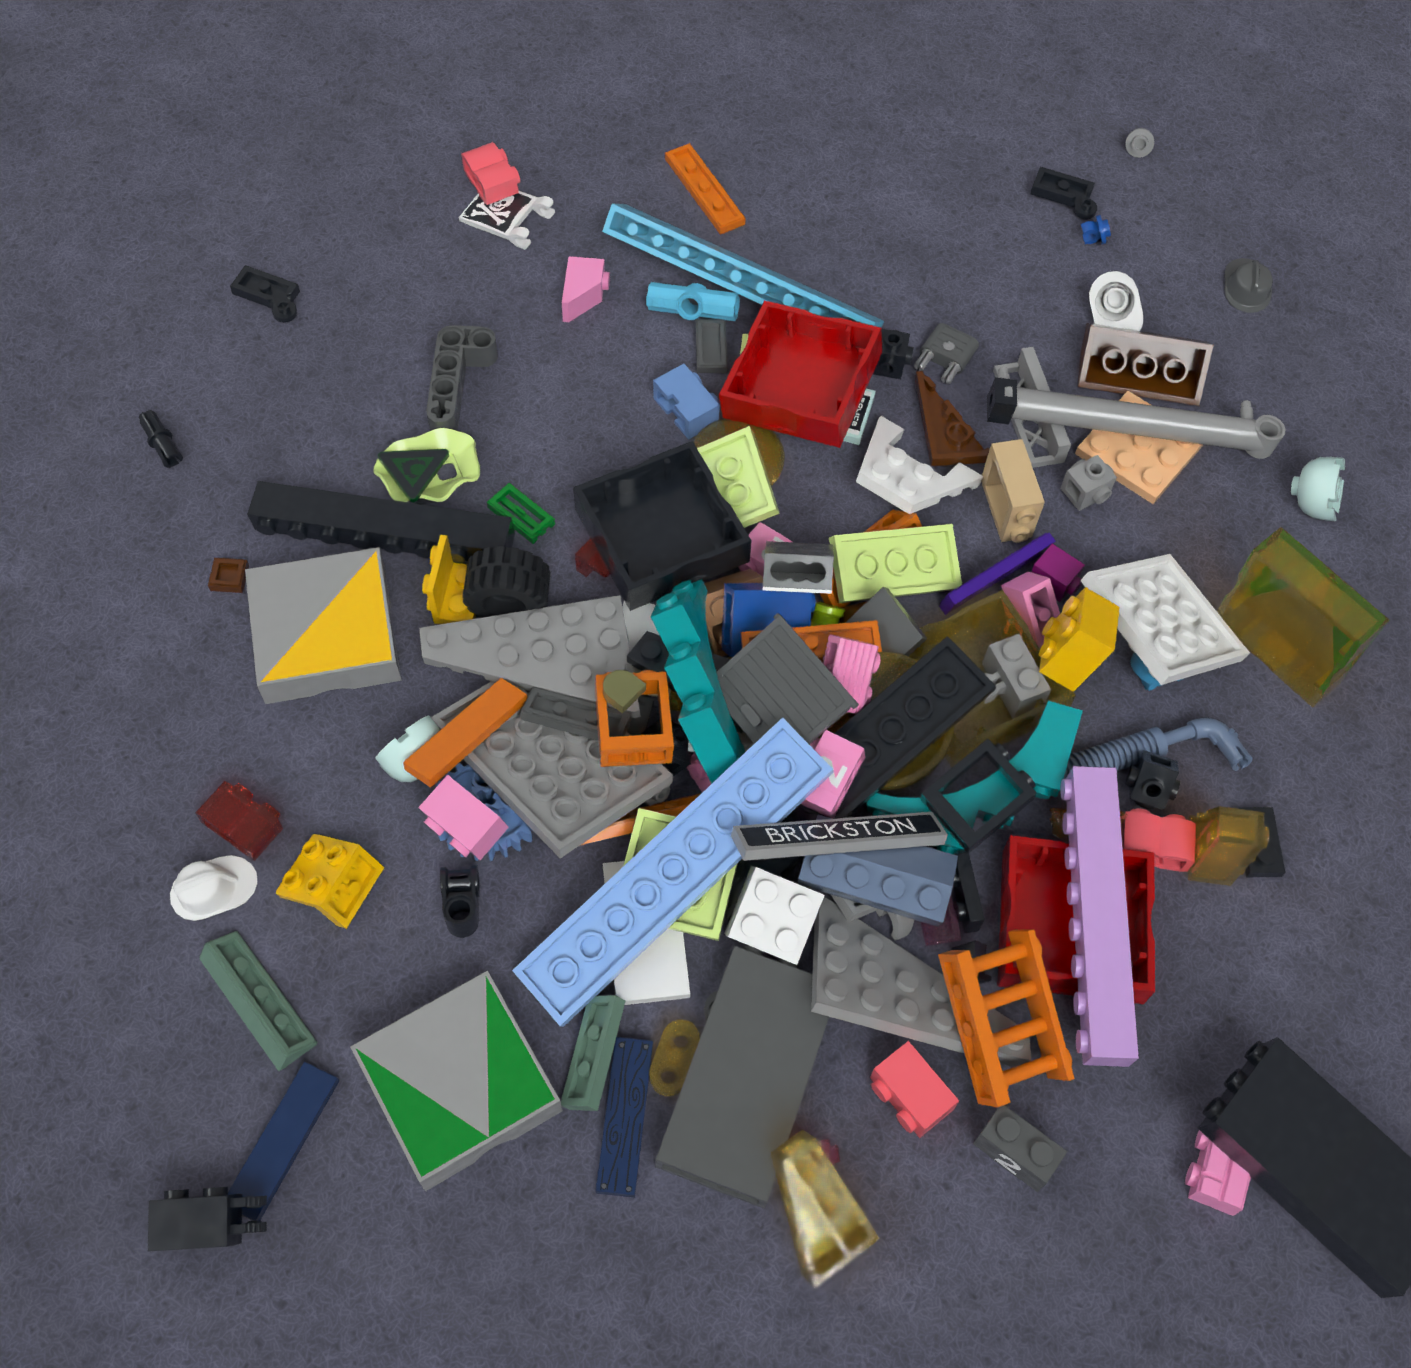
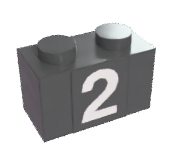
M1005 1105L998 1107L973 1143L991 1159L1036 1192L1047 1184L1067 1154L1065 1149Z

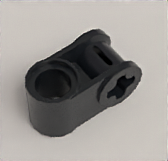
M472 865L470 869L448 870L447 867H441L442 911L447 929L456 937H468L476 931L479 924L478 897H480L478 865ZM458 912L470 913L463 920L452 919Z

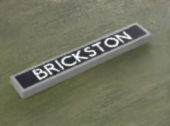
M933 812L733 826L731 834L743 861L944 845L948 836Z

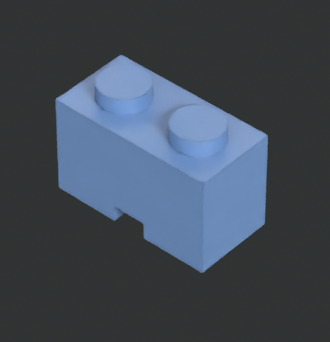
M684 363L653 380L654 400L667 415L671 412L675 414L677 419L674 420V423L688 440L719 423V409L721 405L717 396L714 393H709L703 386L698 374L691 372Z

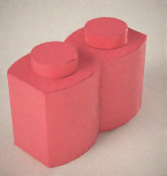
M491 142L461 154L464 171L486 205L518 193L519 173L515 166L511 167L508 164L505 151L502 148L498 149L495 143Z
M1141 808L1125 811L1120 819L1123 849L1154 852V867L1188 872L1195 863V822L1186 820L1184 816L1177 814L1159 817Z

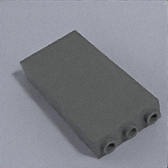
M734 946L657 1154L655 1168L765 1209L829 1016L811 1012L812 974L799 970L796 964L786 960L778 959L775 961L766 958L761 951L753 947L744 946L739 948Z

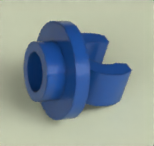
M1101 215L1096 216V222L1087 221L1081 224L1085 244H1094L1100 239L1103 245L1106 244V237L1111 236L1108 220H1102Z

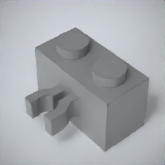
M1020 634L990 644L982 665L987 672L984 674L996 685V689L983 700V703H989L999 695L1012 719L1042 709L1051 688L1043 674L1039 672V667Z

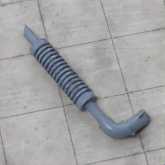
M1199 718L1188 721L1186 726L1165 733L1158 727H1152L1120 739H1115L1114 741H1109L1108 743L1070 754L1063 779H1066L1073 766L1116 768L1117 771H1120L1132 765H1138L1143 750L1160 756H1166L1169 745L1190 738L1193 740L1209 738L1213 745L1218 746L1231 765V768L1235 771L1239 770L1237 764L1243 769L1252 762L1253 758L1239 741L1238 733L1233 728L1230 729L1226 724L1216 719Z

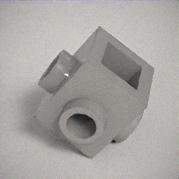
M1096 455L1088 460L1081 459L1067 470L1060 489L1074 506L1081 511L1094 503L1101 504L1112 495L1111 490L1117 477L1113 469Z

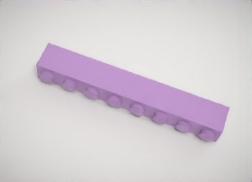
M1073 766L1066 779L1061 781L1060 793L1061 799L1066 800L1067 813L1063 815L1062 826L1063 833L1069 835V847L1065 850L1066 869H1071V882L1067 886V902L1069 905H1073L1074 918H1071L1069 922V937L1071 941H1075L1076 955H1073L1071 960L1072 976L1078 978V992H1075L1073 1000L1075 1015H1080L1081 1030H1077L1076 1049L1078 1053H1082L1083 1065L1129 1067L1139 1057L1116 768Z

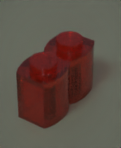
M224 781L195 813L200 822L255 861L283 830L278 819L281 815L270 804L264 802L262 805H259L251 800L254 797L253 794L242 784L237 783L233 786Z

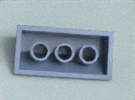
M818 814L816 820H824V819H832V818H829V817L822 816V815H819V814ZM926 846L809 855L804 858L797 884L939 927L944 921L952 892L958 856Z

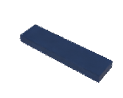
M306 1062L303 1063L228 1192V1195L242 1194V1197L267 1196V1205H262L261 1208L242 1207V1216L252 1221L261 1220L339 1083L337 1077Z

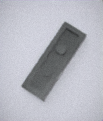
M537 687L532 688L520 712L521 720L599 741L596 703ZM607 707L609 737L625 736L631 723V713L625 711L622 714L617 709Z

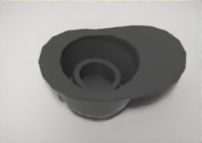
M1239 258L1231 261L1225 269L1224 289L1229 304L1237 310L1247 313L1264 310L1269 305L1272 297L1273 278L1269 269L1259 263L1258 260Z

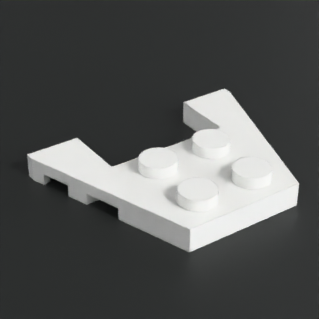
M880 416L856 480L857 483L906 513L912 514L939 503L942 497L947 495L955 497L960 495L965 488L970 487L972 490L977 488L983 476L960 462L946 476L938 474L929 465L920 463L908 456L904 450L893 447L901 439L904 429Z

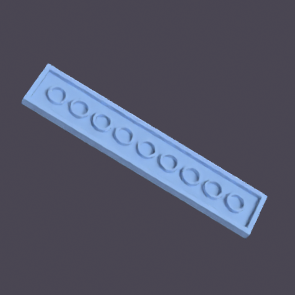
M784 718L780 719L512 971L558 1025L564 1027L742 859L731 837L733 826L782 822L834 773L833 768Z

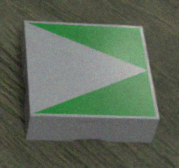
M488 971L350 1046L419 1183L425 1191L472 1165L493 1147L518 1138L563 1111L559 1097Z

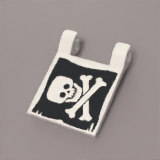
M518 191L515 195L486 205L480 195L477 194L459 216V221L505 238L515 246L525 250L531 244V240L526 239L529 235V230L525 227H519L532 209L547 219L554 215L555 210L550 208L553 205V200L547 196L535 197Z

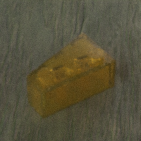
M1218 806L1206 810V813L1199 812L1197 816L1190 815L1189 821L1196 823L1195 863L1188 870V880L1231 886L1240 875L1244 874L1248 865L1255 861L1260 851L1268 845L1269 828L1264 826V812Z
M801 1130L772 1151L771 1157L802 1276L816 1288L880 1238L816 1138Z

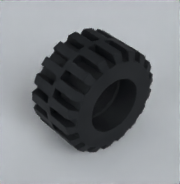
M497 546V548L488 547L484 548V551H477L474 553V556H470L468 559L462 596L463 603L470 612L475 613L480 618L547 607L551 578L548 564L543 562V559L539 556L514 547Z

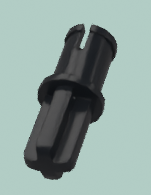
M154 411L142 412L139 415L140 424L148 436L147 442L149 446L155 448L164 467L171 468L179 464L178 461H182L183 456L173 443V435L170 430L164 428Z

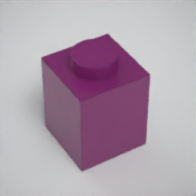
M1052 543L1034 564L1031 573L1050 578L1055 598L1058 602H1061L1067 594L1073 596L1082 584L1080 575L1085 565Z

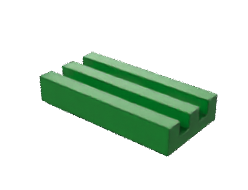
M510 483L487 501V508L496 515L512 517L514 529L532 544L537 541L539 535L543 536L546 533L548 527L552 528L555 525V519ZM509 494L542 522L540 524L537 523L522 508L516 506L505 496ZM498 502H500L502 505H504L507 509H509L512 513H514L517 517H519L523 522H525V523H526L528 526H530L533 530H531L529 527H527L524 523H522L519 519H517L514 515H512L509 511H507L504 507H502Z

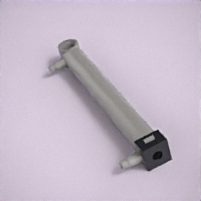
M1006 367L998 369V375L995 377L987 395V422L1009 425L1012 418L1245 450L1249 455L1258 459L1269 457L1284 437L1286 431L1282 421L1275 416L1262 415L1255 420L1251 402L1248 400H1244L1241 403L1240 417L1017 387V380L1010 379L1008 368Z

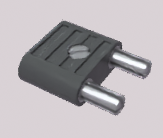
M939 323L921 347V355L914 364L916 370L919 368V371H923L929 361L945 367L947 370L942 375L941 381L943 383L946 381V384H950L956 374L962 373L978 349L979 342L974 337L947 324Z

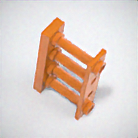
M1034 929L1008 931L1012 946L975 958L971 957L970 950H950L938 954L978 1104L1000 1107L1011 1103L1007 1091L1010 1085L1045 1072L1048 1079L1063 1081L1075 1079L1071 1067L1072 1057L1065 1045L1041 956L1042 946L1036 937ZM1016 961L1022 983L986 995L981 994L977 979L978 973ZM1026 998L1032 1020L992 1033L987 1016L988 1010ZM1036 1035L1042 1057L1003 1071L997 1053L998 1049Z

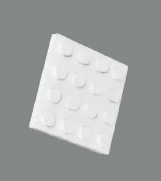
M1171 554L1090 571L1081 579L1085 587L1120 607L1117 629L1126 639L1131 650L1140 657L1151 676L1160 685L1241 662L1250 654Z

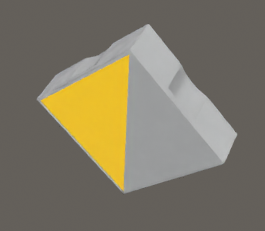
M379 547L245 569L256 682L265 704L315 696L333 689H356L402 681L396 640L390 621L391 606L386 571Z

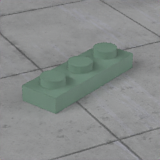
M617 995L595 996L586 1005L561 1099V1106L569 1110L598 1111L625 1005V1000Z

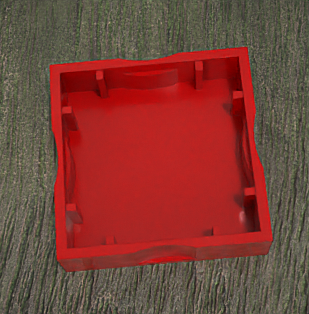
M764 300L749 331L746 346L741 355L735 360L719 393L723 418L840 448L882 354L881 327L843 318L819 316L804 309Z
M1010 835L1002 854L999 949L1012 946L1008 931L1034 929L1036 937L1042 946L1041 956L1051 993L1074 996L1075 992H1078V978L1072 976L1071 960L1072 956L1076 955L1075 941H1071L1069 937V922L1071 918H1074L1073 905H1069L1067 902V886L1071 882V869H1066L1065 850L1069 847V844L1062 841ZM1123 849L1134 1003L1145 1004L1155 993V940L1151 925V914L1155 901L1154 852ZM1016 961L998 966V987H1010L1022 983Z

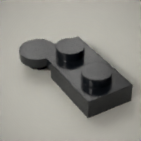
M1040 166L1031 189V195L1074 207L1075 215L1081 219H1091L1097 212V204L1090 199L1094 182Z
M245 265L230 285L233 295L272 308L273 316L279 322H290L297 316V308L293 303L300 293L297 283Z

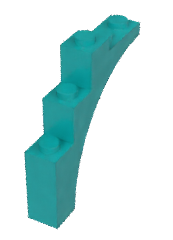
M702 579L694 583L687 580L676 585L671 593L657 600L651 619L669 652L664 669L683 703L678 720L712 784L746 751L729 713L712 658L706 624V598L708 590Z
M1048 701L1037 728L1024 747L1009 761L1018 772L1024 770L1032 778L1036 785L1033 788L1037 792L1035 797L1049 799L1050 796L1057 797L1061 789V781L1065 775L1083 710ZM999 770L977 784L954 793L943 794L946 800L972 829L976 816L983 818L982 823L985 824L1020 795ZM876 793L867 803V812L873 813L872 816L931 812L921 801V798L894 797ZM1012 817L1004 825L1011 827L1014 817ZM942 825L948 836L944 845H934V847H937L936 850L953 855L964 853L965 850Z

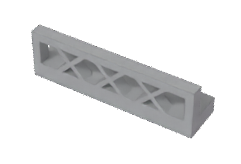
M1034 347L1022 348L1018 362L994 366L993 372L995 377H997L1000 367L1009 368L1008 373L1018 372L1021 381L1017 387L1023 386L1029 389L1050 391ZM1011 418L1018 439H1023L1033 468L1065 462L1071 443L1064 425L1035 422L1038 424L1039 430L1034 434L1023 428L1022 423L1024 420ZM1037 443L1046 448L1049 455L1035 458L1031 448Z

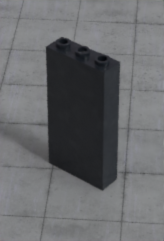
M1277 1037L1265 1043L1261 1041L1256 1042L1246 1052L1244 1058L1248 1061L1243 1068L1236 1069L1225 1080L1224 1086L1227 1089L1223 1095L1214 1098L1205 1107L1203 1115L1206 1117L1198 1129L1232 1161L1246 1170L1262 1189L1380 1298L1404 1296L1411 1285V1157L1281 1039Z

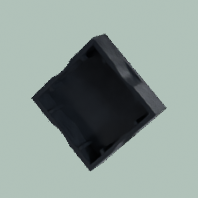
M693 441L652 456L634 467L616 470L573 487L575 510L630 611L671 593L676 585L684 581L690 580L692 583L701 579L705 581L750 562L752 540L731 505L718 491L713 474Z

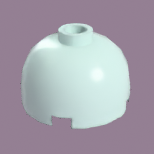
M1316 458L1303 467L1300 477H1293L1291 495L1297 496L1298 506L1305 514L1320 520L1336 521L1335 511L1339 513L1344 480H1342V477H1339V471L1345 470L1344 458Z
M429 715L409 726L405 730L406 733L398 740L394 738L376 756L375 759L380 764V767L393 779L400 782L418 780L404 769L403 762L440 731Z

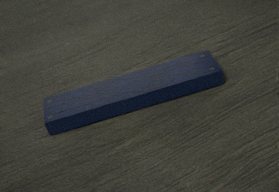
M616 1037L596 1194L635 1198L653 1041Z

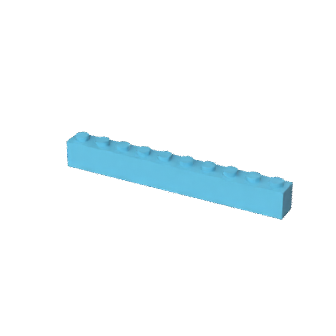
M611 204L602 232L761 305L765 300L804 309L819 316L843 318L881 328L884 321L629 205Z

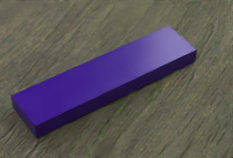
M1050 532L1044 533L948 593L940 602V609L947 615L1044 554L1056 540Z

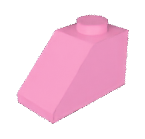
M568 257L562 296L563 322L572 321L602 302L603 290H609L610 272H605L604 259Z
M1026 572L1002 584L1001 587L1009 613L1035 648L1040 651L1044 643L1043 628L1050 618H1057L1060 611L1050 578Z

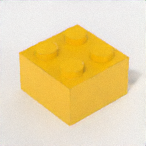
M1087 587L1076 597L1071 596L1064 604L1062 612L1058 617L1050 618L1043 628L1044 643L1039 651V656L1041 657L1039 672L1074 692L1115 650L1120 607Z

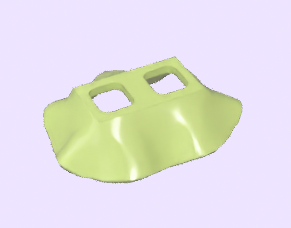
M434 429L417 437L396 441L383 451L447 449L449 451V457L444 464L452 463L457 476L442 481L436 474L419 498L443 502L461 484L476 481L480 476V465L477 458L475 440L470 435L454 429ZM377 459L373 469L374 474L380 477L389 495L394 501L408 502V498L379 459Z

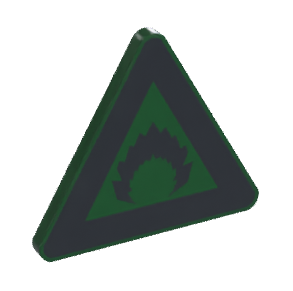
M447 449L386 451L378 454L379 461L410 502H416L449 457Z

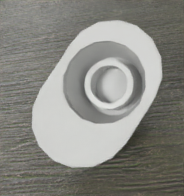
M1119 271L1106 272L1099 276L1092 284L1089 292L1094 323L1140 331L1143 325V310L1138 288L1134 280L1127 274Z
M232 855L218 857L206 862L190 863L180 871L177 879L173 882L170 892L171 905L178 915L193 921L206 919L235 909L246 903L254 894L257 886V872L250 862L242 857Z

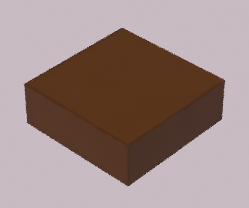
M214 558L208 582L210 591L243 593L246 582L245 569L249 568L248 561L244 559Z

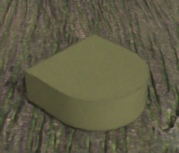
M615 670L609 673L603 682V696L605 700L622 714L646 691V683L626 670Z

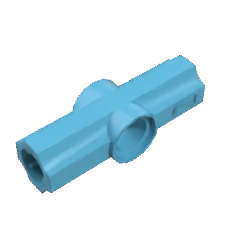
M651 282L648 286L646 306H648V310L676 313L687 320L706 317L736 321L740 307V297L738 293L710 290L699 283H692L686 287ZM688 298L694 299L698 305L692 304Z

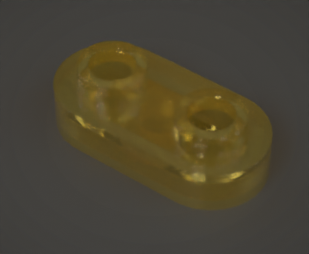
M682 1019L672 1021L665 1027L649 1071L650 1084L660 1095L674 1096L681 1092L700 1040L698 1029L690 1021ZM679 1036L685 1037L688 1043L685 1047H677L674 1044L675 1038ZM664 1072L674 1073L676 1076L675 1080L671 1083L664 1082L661 1079Z

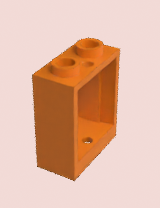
M654 670L632 673L646 683V691L642 695L658 694L661 734L609 737L607 701L603 696V682L605 677L611 672L596 675L595 699L600 766L672 763L674 743L667 673Z

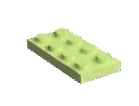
M953 524L842 534L829 538L830 544H833V567L839 603L870 600L882 587L888 588L895 597L952 591L962 585Z

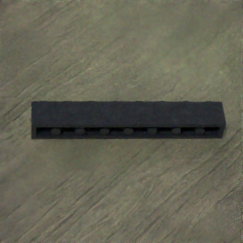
M263 481L257 482L247 513L254 529L265 535L285 534L298 540L306 538L317 539L332 545L345 543L360 549L379 547L389 553H413L422 558H430L432 546L438 545L441 534L448 535L452 559L455 563L468 562L470 556H474V553L477 551H484V548H497V546L512 548L515 537L512 517Z

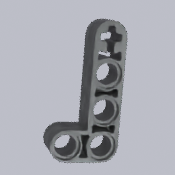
M450 325L443 327L438 332L426 409L430 431L438 428L458 431L466 366L489 367L498 359L495 333L490 328Z

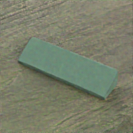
M238 931L205 943L200 955V961L278 1071L286 1068L317 1045L318 1042Z

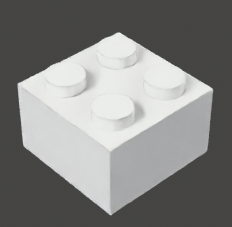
M751 866L724 934L734 940L797 965L824 895Z

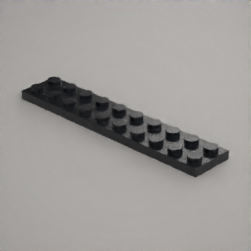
M948 636L834 733L863 747L865 759L833 819L848 818L995 691L996 685ZM800 804L782 822L816 820L817 815L822 814ZM803 856L746 861L741 859L737 864L725 919L729 921L751 866L780 877Z

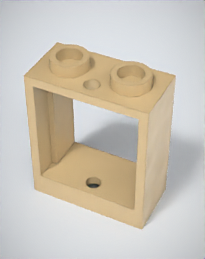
M1023 439L992 443L981 482L1001 542H1023L1033 536L1045 502Z

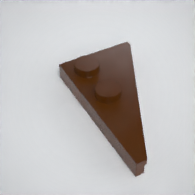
M916 371L915 383L930 465H957L959 462L962 464L986 463L990 449H984L974 437L975 431L963 421L961 414L948 399L944 401L935 391L936 385L930 377L926 376L923 371Z

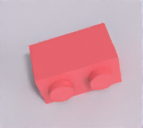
M909 1041L877 1065L870 1076V1079L873 1081L871 1087L875 1094L885 1103L889 1100L898 1111L896 1117L902 1127L909 1133L914 1131L919 1138L950 1114L959 1102L957 1097Z

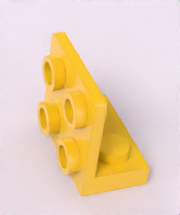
M441 534L438 545H433L431 549L430 574H425L423 579L422 591L428 597L427 610L431 611L434 624L475 619L476 614L467 609L462 598L467 564L453 562L448 535Z
M313 834L309 841L304 844L302 852L291 869L284 875L281 884L276 890V894L280 898L315 907L335 925L347 929L384 867L359 844Z

